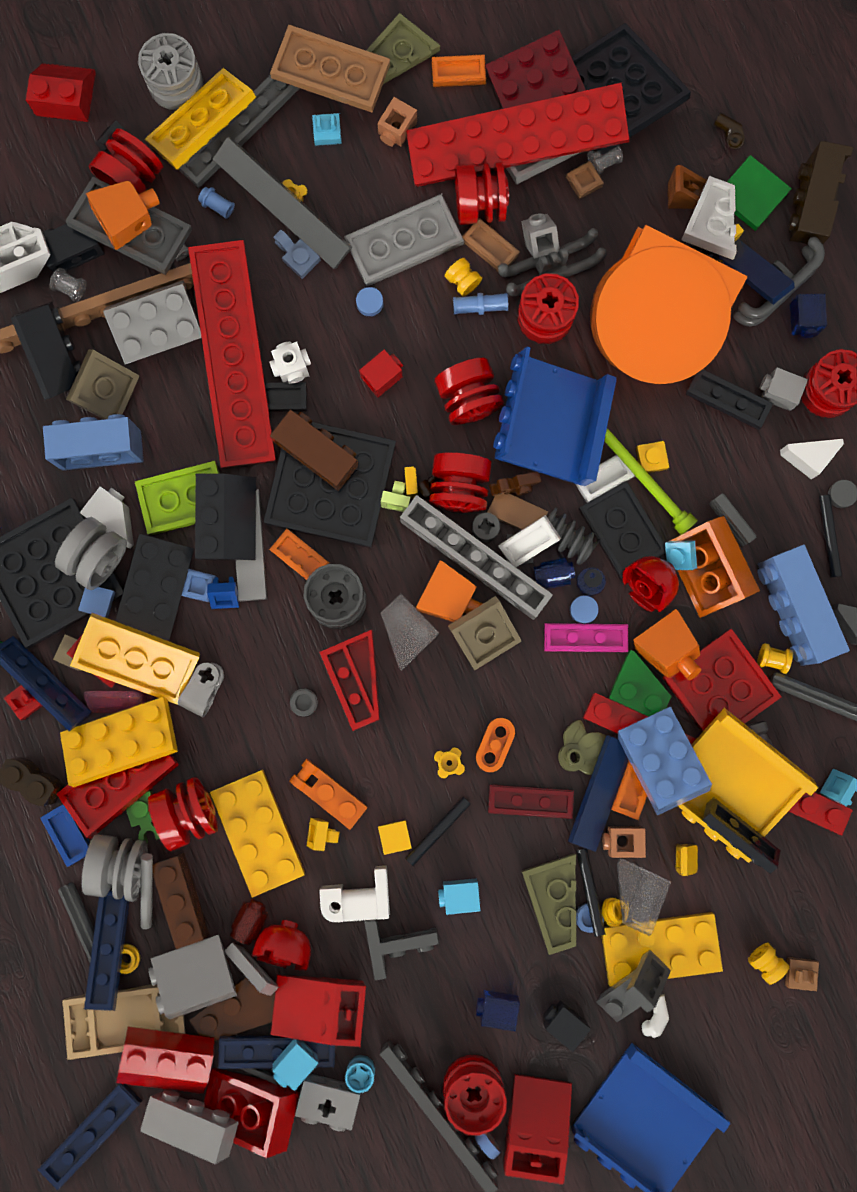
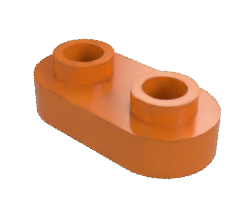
M496 718L489 723L476 753L477 765L485 772L499 770L505 761L515 736V728L509 720ZM497 727H504L506 733L503 737L496 736L495 730ZM488 752L493 753L495 756V760L492 763H487L484 759L485 754Z

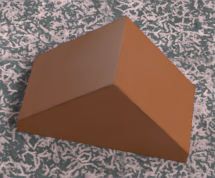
M681 164L677 165L668 182V209H695L707 180Z

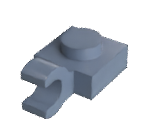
M282 230L273 237L276 240L275 244L286 253L282 257L283 262L301 279L321 261L320 256L301 239L294 244Z

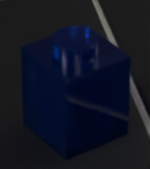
M798 294L790 303L792 335L812 338L817 336L827 326L825 294Z
M484 990L483 999L478 998L476 1006V1016H480L481 1026L516 1032L520 1006L518 995Z

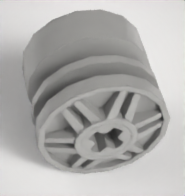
M162 33L153 36L144 43L139 52L138 65L149 92L160 106L169 110H177L203 87V77L192 46L183 37L173 33Z
M94 835L87 849L83 865V893L90 896L105 897L112 887L114 899L119 900L124 895L126 901L134 902L137 900L141 891V855L148 853L147 842L145 840H137L134 843L131 838H126L119 848L116 836Z

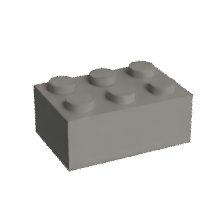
M184 280L108 306L103 310L125 364L202 338L199 319Z

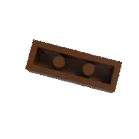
M290 409L271 433L272 441L339 491L359 466L355 458L357 454L346 445L340 447L334 443V436L325 429L321 428L319 431L311 425L313 421L302 412L296 414Z
M185 853L154 863L153 877L175 948L179 949L204 940L210 933Z

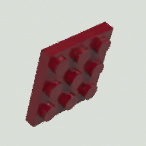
M560 30L485 65L503 109L586 91Z

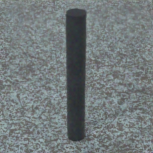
M830 495L819 496L830 575L831 578L841 577L842 570Z
M462 797L405 859L414 866L471 803L465 797Z
M577 850L594 937L603 936L606 933L588 850Z

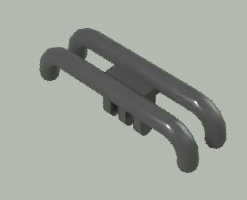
M591 228L585 236L559 246L558 252L554 251L549 253V255L535 259L531 257L509 266L506 263H501L498 266V273L502 277H511L536 267L539 275L545 273L558 274L567 278L601 263L607 256V250L599 248L592 256L566 266L569 254L586 248L597 239L598 230ZM531 280L519 285L513 282L509 283L506 287L507 294L514 297L522 295L526 284Z
M811 237L808 240L809 246L806 245L802 248V254L807 259V264L795 275L780 261L776 260L772 263L773 266L794 281L795 288L774 305L767 300L761 307L752 308L746 302H742L739 304L738 310L733 313V318L741 325L748 327L756 326L787 300L814 274L823 262L825 250L818 238Z

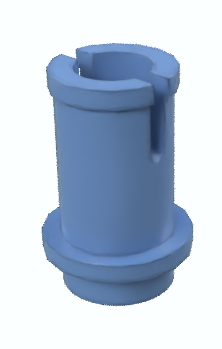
M204 187L198 197L202 207H209L225 219L234 210L235 204L215 193V189L212 187Z

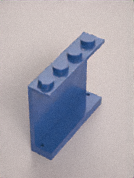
M526 347L520 353L515 354L511 362L510 369L513 370V374L505 389L507 401L499 416V422L502 424L493 444V447L496 449L494 458L577 485L587 486L597 480L617 377L606 374L599 380L531 358L529 357L531 348Z
M631 1043L571 1125V1129L575 1137L574 1142L586 1152L591 1149L598 1155L597 1160L609 1170L612 1167L621 1173L620 1178L631 1188L634 1189L637 1186L644 1192H671L715 1129L718 1128L724 1133L731 1123L721 1111L639 1047Z

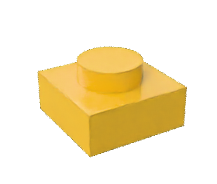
M664 441L637 445L638 463L647 473L667 470L669 468Z

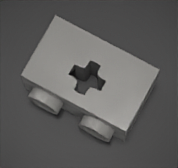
M310 1073L303 1081L295 1116L301 1117V1120L308 1124H317L318 1122L328 1124L331 1129L336 1131L352 1130L361 1093L351 1091L346 1082ZM326 1100L332 1101L330 1108L325 1107Z

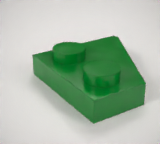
M629 650L608 699L649 717L666 709L671 695L635 651Z

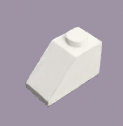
M100 486L81 510L80 514L86 518L92 516L106 526V533L114 531L126 539L127 548L131 549L134 542L129 507L122 502L125 497L113 488L106 491Z

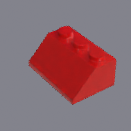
M128 1026L116 1083L203 1094L208 1084L213 1061L214 1038Z

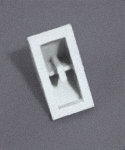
M843 439L788 444L780 450V454L807 477L813 479L823 471L844 443Z

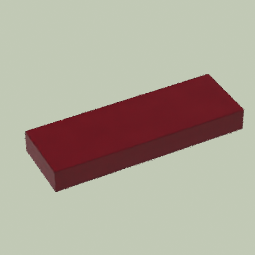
M490 784L488 813L573 819L574 790Z

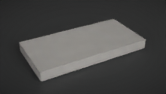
M442 194L344 236L345 241L352 246L350 253L366 287L464 245L461 233Z

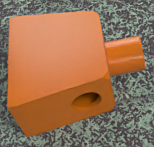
M124 181L86 193L90 208L115 250L120 249L152 225L148 209L160 204L153 188L138 194L130 181Z
M440 560L416 606V610L455 622L464 613L468 614L483 603L472 598L476 586Z
M677 609L633 639L637 653L668 678L681 671L688 680H692L701 672V668L694 661L700 656L699 645Z

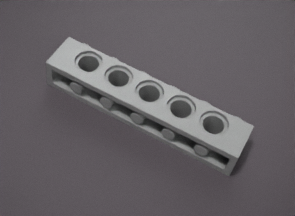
M418 495L415 496L400 516V522L532 620L538 616L553 594Z

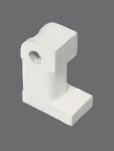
M387 865L376 866L374 869L376 888L343 890V884L321 886L320 907L325 919L330 922L389 919ZM332 902H338L341 908H333Z

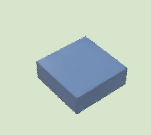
M188 569L181 596L210 603L207 595V584L213 583V579L217 576Z
M97 587L94 590L85 588L78 611L89 614L95 613L108 618L116 592Z

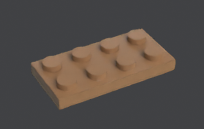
M288 25L270 74L272 79L373 112L390 67V59Z

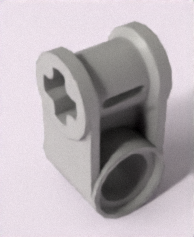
M202 663L198 665L189 683L181 693L178 705L203 718L212 706L215 695L224 679L222 667L216 663ZM212 670L211 674L214 676V679L207 680L204 672Z

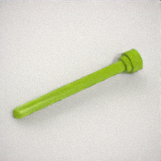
M607 429L605 443L673 517L672 522L675 524L674 528L678 533L682 535L688 531L698 520L691 512L681 511L611 431Z

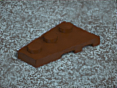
M245 977L235 985L237 996L203 1008L191 1017L189 1021L200 1036L212 1037L214 1041L219 1040L220 1036H232L271 1023L275 992L271 996L260 993L248 978Z

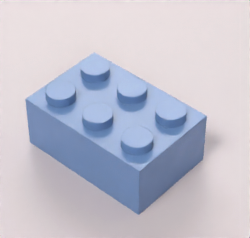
M109 415L108 419L104 420L85 417L76 423L57 420L53 421L52 425L43 426L45 459L62 471L144 462L141 430L125 415Z
M671 707L618 731V740L657 815L710 791L712 783Z

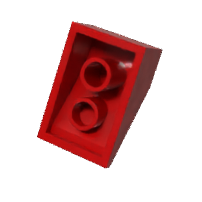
M212 1068L204 1099V1107L210 1110L225 1111L230 1115L229 1118L239 1121L233 1143L260 1156L269 1158L287 1151L300 1092L294 1091L289 1087L284 1088L279 1083L276 1085L264 1079Z

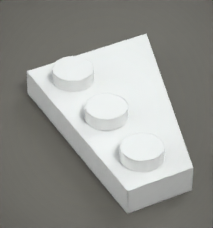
M709 176L684 232L682 241L729 259H734L736 255V245L734 242L736 225H734L735 185Z

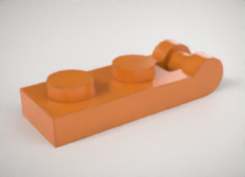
M306 758L301 765L303 768L297 775L294 774L289 782L351 830L368 806ZM311 775L318 778L313 787L306 783Z

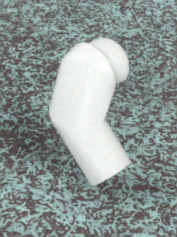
M664 994L660 995L657 1005L653 1009L654 1014L651 1020H646L642 1023V1032L647 1037L652 1036L656 1038L660 1036L669 1021Z

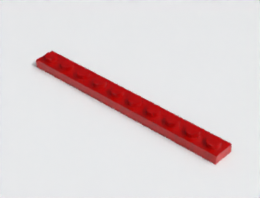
M593 693L583 719L618 734L619 730L648 716L602 695ZM685 734L692 745L696 738ZM814 792L811 796L805 793L788 812L842 836L853 810Z

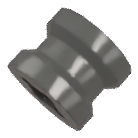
M491 513L479 514L473 521V536L482 543L491 542L497 537L500 530L498 518Z

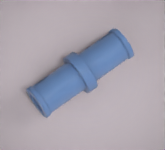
M477 293L478 296L453 297L454 315L479 312V315H484V312L508 311L507 293L494 295Z

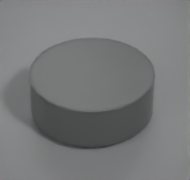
M839 480L832 484L828 490L831 504L837 508H847L854 504L857 500L856 485L849 480Z
M309 689L295 691L290 698L291 710L296 715L302 717L312 715L318 708L317 695Z

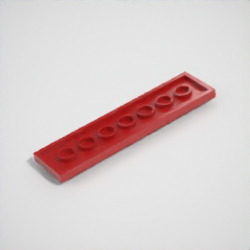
M622 83L406 130L416 187L455 179V165L474 164L476 174L482 173L484 163H489L490 171H494L495 162H503L504 168L630 142Z
M244 240L188 247L221 468L276 461L274 442L270 437L272 427Z

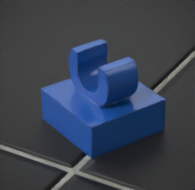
M215 577L213 583L207 584V595L211 609L239 608L238 590L233 577H229L228 583H219L218 577Z

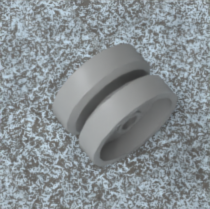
M92 516L80 522L62 543L56 555L55 567L66 575L72 576L76 574V581L88 590H94L105 582L121 561L127 547V540L114 531L106 533V526Z

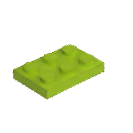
M216 461L135 481L149 536L195 524L196 473L219 474Z

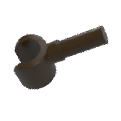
M433 475L422 481L417 488L418 494L423 500L428 499L431 494L435 493L431 491V484L435 483L438 478Z

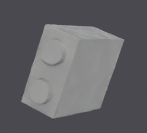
M219 935L151 958L153 967L148 969L152 985H157L160 996L156 997L159 1013H165L169 1020L237 996L223 943Z

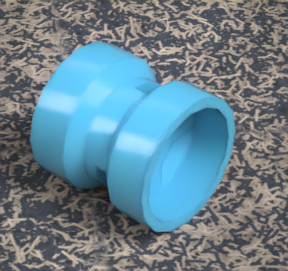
M357 1055L349 1061L345 1082L351 1091L363 1093L371 1088L375 1075L373 1061L365 1055Z

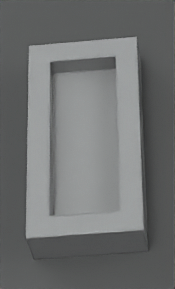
M231 943L224 951L260 993L271 996L279 988L244 947Z

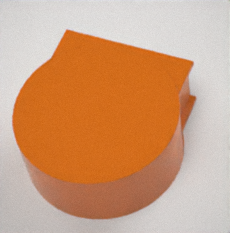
M645 225L643 229L637 227L622 259L605 273L593 295L590 323L595 343L611 365L637 380L654 384H667L687 379L705 368L723 346L730 326L731 307L748 276L648 225Z

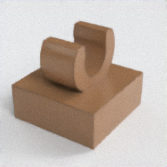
M787 957L789 970L786 973L785 986L790 989L817 991L819 962L811 959Z

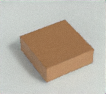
M591 161L570 171L566 175L579 200L603 186V181Z

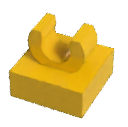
M310 818L306 846L313 850L325 851L326 842L338 843L339 831L329 829V822L323 819Z

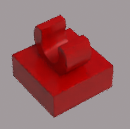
M22 685L4 697L19 720H25L42 707Z

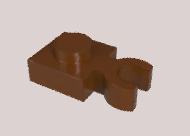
M539 472L516 475L509 479H499L497 483L490 484L489 488L492 496L516 492L517 496L532 492V487L542 481Z

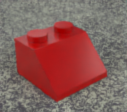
M42 63L29 75L26 101L36 116L88 122L96 71L95 69Z

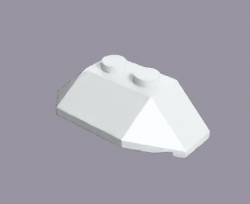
M15 222L0 226V293L38 277L51 255L41 229Z

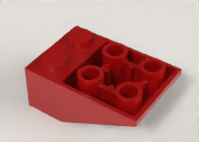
M277 974L276 985L279 988L275 991L271 1035L327 1045L360 1047L366 985L362 980Z
M515 1074L503 1156L505 1176L564 1184L568 1155L572 1083Z

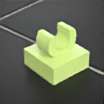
M395 481L392 492L383 491L381 507L404 512L411 503L410 497L404 495L406 483Z

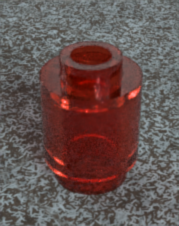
M251 899L250 902L244 901L231 925L232 932L230 936L240 943L250 945L253 940L257 939L269 915L265 911L266 906L254 899Z

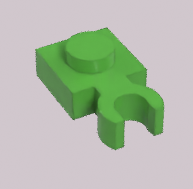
M153 791L146 792L126 809L131 827L140 825L139 840H145L147 843L146 834L148 831L154 832L156 840L160 839L148 808V796L153 795Z

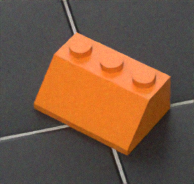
M725 516L708 521L670 540L695 541L697 568L694 570L677 571L700 618L760 591Z

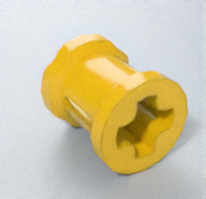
M764 643L760 648L757 664L759 667L768 666L779 669L783 674H787L791 667L793 650L786 649L783 651L771 648L769 644Z

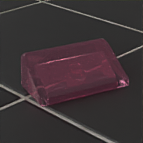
M140 691L84 692V698L92 713H118L147 702V694Z

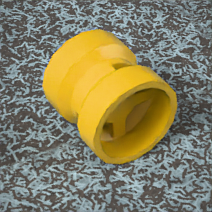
M464 257L457 260L445 273V278L450 283L457 285V291L462 297L470 294L482 281L480 274L470 269V263Z
M769 943L759 946L748 958V962L752 967L762 972L761 977L768 985L779 981L789 970V965L783 958H777L776 950Z

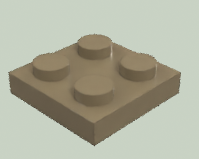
M89 349L66 400L102 419H108L109 415L114 414L123 415L139 375L97 351Z
M496 596L448 625L474 670L521 642L518 633Z

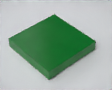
M751 155L727 181V183L735 185L734 214L754 231L759 228L792 189Z

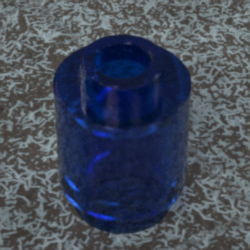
M566 557L541 562L540 566L533 567L536 583L546 590L571 585V579L575 578L573 563H567Z

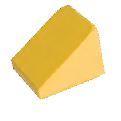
M677 844V873L682 876L696 874L698 870L697 845Z

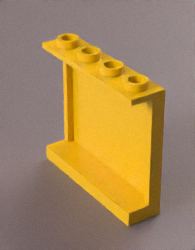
M724 708L691 745L712 783L709 792L689 800L678 807L683 810L681 813L691 823L695 824L698 822L704 827V832L712 840L717 841L719 839L726 844L725 848L736 859L742 857L749 863L751 861L750 857L741 850L734 848L726 838L717 831L710 829L706 822L702 820L706 804L713 797L765 837L805 793L811 796L819 787L812 777Z

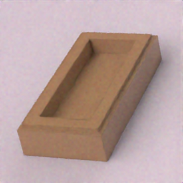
M480 218L477 224H473L462 236L464 243L497 271L501 263H506L509 266L520 254L519 250Z
M503 493L494 497L487 513L494 514L499 521L523 530L541 517L547 516L548 511L511 494Z

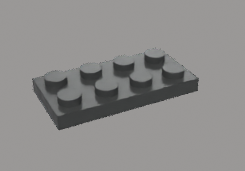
M92 177L65 221L67 226L115 249L90 208L86 196L87 192L110 185ZM152 207L148 209L152 225L117 251L166 275L192 232L191 225Z

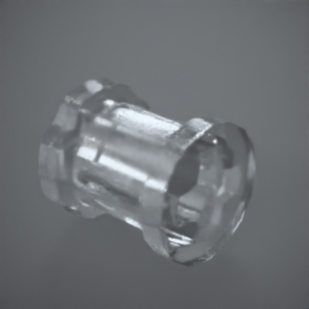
M619 145L604 155H601L599 151H591L587 155L588 161H591L599 175L608 166L623 162V155Z
M58 268L53 273L49 286L52 291H60L70 296L72 301L78 302L85 293L87 283L85 279H77L67 274L65 269Z

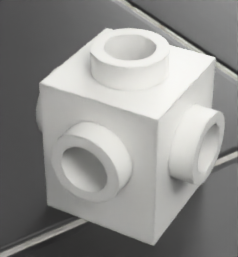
M297 342L281 343L275 350L271 351L274 360L269 362L275 377L280 376L283 382L295 384L309 376L306 366L310 365L311 362L306 349L300 350Z

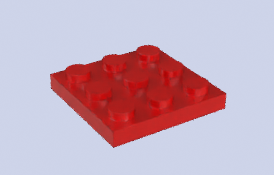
M732 629L727 630L700 650V656L694 661L701 668V672L695 678L688 680L681 671L670 678L662 677L701 732L708 727L724 708L745 724L781 698L779 692Z

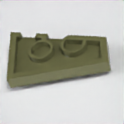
M399 13L366 51L390 59V67L383 83L385 84L440 52V45Z
M575 853L522 870L549 955L576 947Z

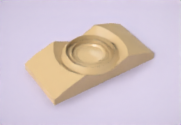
M151 984L118 990L116 1011L85 1010L86 994L63 999L67 1060L123 1052L128 1026L185 1034L184 1015L169 1020L165 1013H159L156 997L160 996L157 985L153 986Z

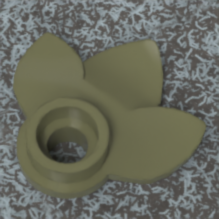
M581 720L571 723L563 734L564 746L558 754V761L561 767L567 771L574 772L580 770L586 775H592L606 735L599 732L586 733ZM572 752H574L576 755L575 762H572L570 760V755Z

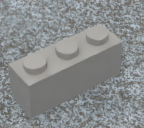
M164 1089L162 1092L150 1096L140 1132L213 1164H217L229 1157L239 1121L229 1118L230 1115L225 1111L210 1110L204 1107L205 1104L201 1101L187 1100L180 1097V1093L175 1090Z

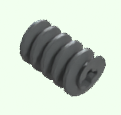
M555 507L548 519L561 537L556 542H560L558 551L561 553L568 548L567 557L571 559L578 555L576 564L580 565L587 560L601 538L593 542V532L583 536L585 527L581 526L575 530L576 521L573 519L566 524L567 514L564 513L557 518L558 508Z

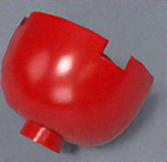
M645 556L639 558L623 571L624 586L628 583L633 590L629 592L630 597L640 607L649 612H653L655 609L658 612L663 611L678 593L679 581L675 568L672 564L659 557Z
M282 920L281 925H270L259 934L251 956H258L257 960L282 968L290 966L291 963L296 964L294 970L306 971L311 957L310 940L304 932L297 929V923Z

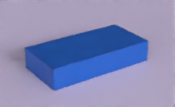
M64 805L40 817L67 867L86 857L90 842Z

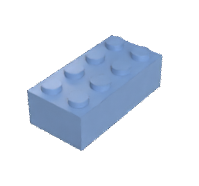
M805 545L776 555L758 564L759 579L762 584L767 585L770 593L768 596L770 605L775 611H778L781 621H779L781 631L785 636L789 637L792 644L790 650H793V658L796 662L800 663V666L818 664L850 651Z

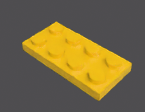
M222 68L147 136L145 140L151 148L175 169H178L188 162L189 158L205 146L221 129L225 128L233 118L245 110L256 96L252 89Z
M91 613L70 666L157 698L164 697L168 702L178 705L179 697L190 680L200 653Z
M164 697L77 726L70 732L68 730L60 732L68 785L72 787H77L178 752L168 700Z
M264 770L210 792L252 898L306 874Z
M713 912L624 923L618 927L604 926L606 935L602 936L609 986H613L636 970L642 956L649 950L671 970L668 979L723 972Z

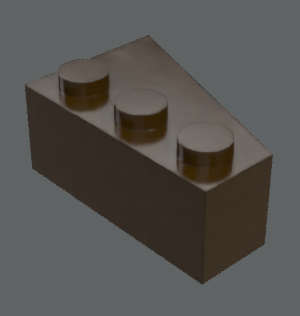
M820 141L806 163L801 164L797 179L801 180L800 188L796 189L793 198V205H796L795 214L791 215L788 230H792L790 241L808 244V240L811 237H816L824 244L828 240L839 201H836L839 183L843 184L846 178V174L841 173L843 163L852 155L853 147Z

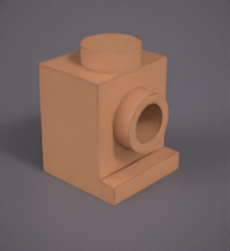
M393 97L377 123L380 139L389 146H393L395 143L402 146L407 138L406 130L412 129L417 124V109Z
M608 826V833L602 834L603 850H608V855L611 858H646L645 828L641 826ZM620 836L626 837V843L623 846H619L617 843V839Z

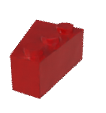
M367 631L319 652L352 731L380 720L373 631Z

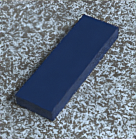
M740 239L735 241L736 255L733 260L719 255V260H722L724 265L748 276L745 283L773 305L795 288L793 280Z

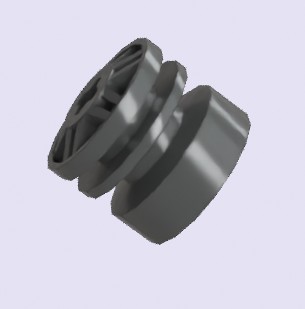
M341 564L324 565L317 568L308 577L304 586V600L307 609L321 625L330 629H345L353 626L362 618L366 609L367 596L359 577L352 569ZM341 594L343 602L341 604L338 602L334 604L331 598L333 596L339 597Z

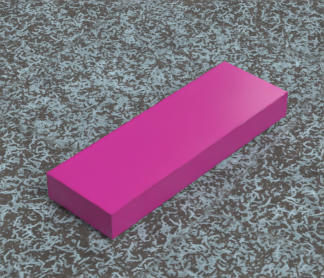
M545 623L544 652L627 653L628 624Z

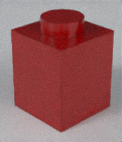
M383 350L359 370L360 378L377 397H380L403 378L401 369L403 365L396 355H389Z

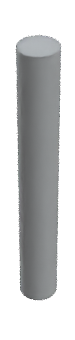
M149 853L141 855L140 926L142 929H150L152 927L153 856Z

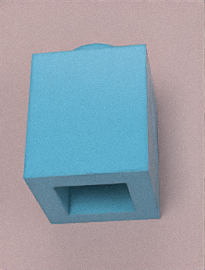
M477 878L443 882L444 889L438 890L439 905L446 908V915L480 912Z
M293 1039L273 1062L274 1079L282 1087L286 1088L289 1086L295 1091L318 1065V1055L302 1040Z

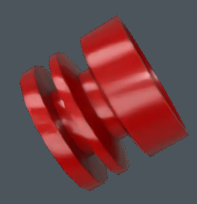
M117 128L112 134L114 140L108 139L105 144L112 155L99 151L89 164V169L97 179L109 185L130 181L137 193L140 194L146 191V187L140 178L152 183L155 179L154 173L159 174L163 169V165L146 144L129 132Z
M495 162L494 175H491L489 163H484L482 176H477L474 164L455 165V189L459 225L477 224L479 211L484 210L488 223L493 220V209H496L498 222L505 221L509 205V186L503 162Z
M545 273L534 277L526 284L520 299L518 323L521 331L530 340L539 344H551L560 341L569 333L578 311L579 296L575 286L567 278L558 274ZM549 301V304L553 306V308H549L548 304H545V302Z
M839 349L829 352L805 373L803 378L808 379L801 399L807 409L815 415L825 418L841 416L857 404V353L854 351Z
M474 358L447 368L434 378L440 397L442 399H451L445 404V411L451 413L448 417L451 425H463L479 421L499 410L504 405L503 397L497 395L500 390L499 386L495 384L487 385L494 379V373L487 358Z
M438 453L434 455L432 475L444 481L431 484V491L435 493L430 495L429 504L447 511L459 513L486 510L487 501L482 498L488 496V490L477 484L489 482L491 461L481 456L465 453Z
M197 777L188 779L187 786L183 782L176 784L177 798L169 788L148 796V808L153 825L161 842L170 852L190 843V831L198 840L205 837V832L210 835L218 831L213 802Z
M467 1055L458 1058L448 1067L443 1079L444 1106L448 1120L457 1130L467 1135H482L491 1132L501 1123L506 1113L507 1104L498 1068L492 1061L479 1055Z

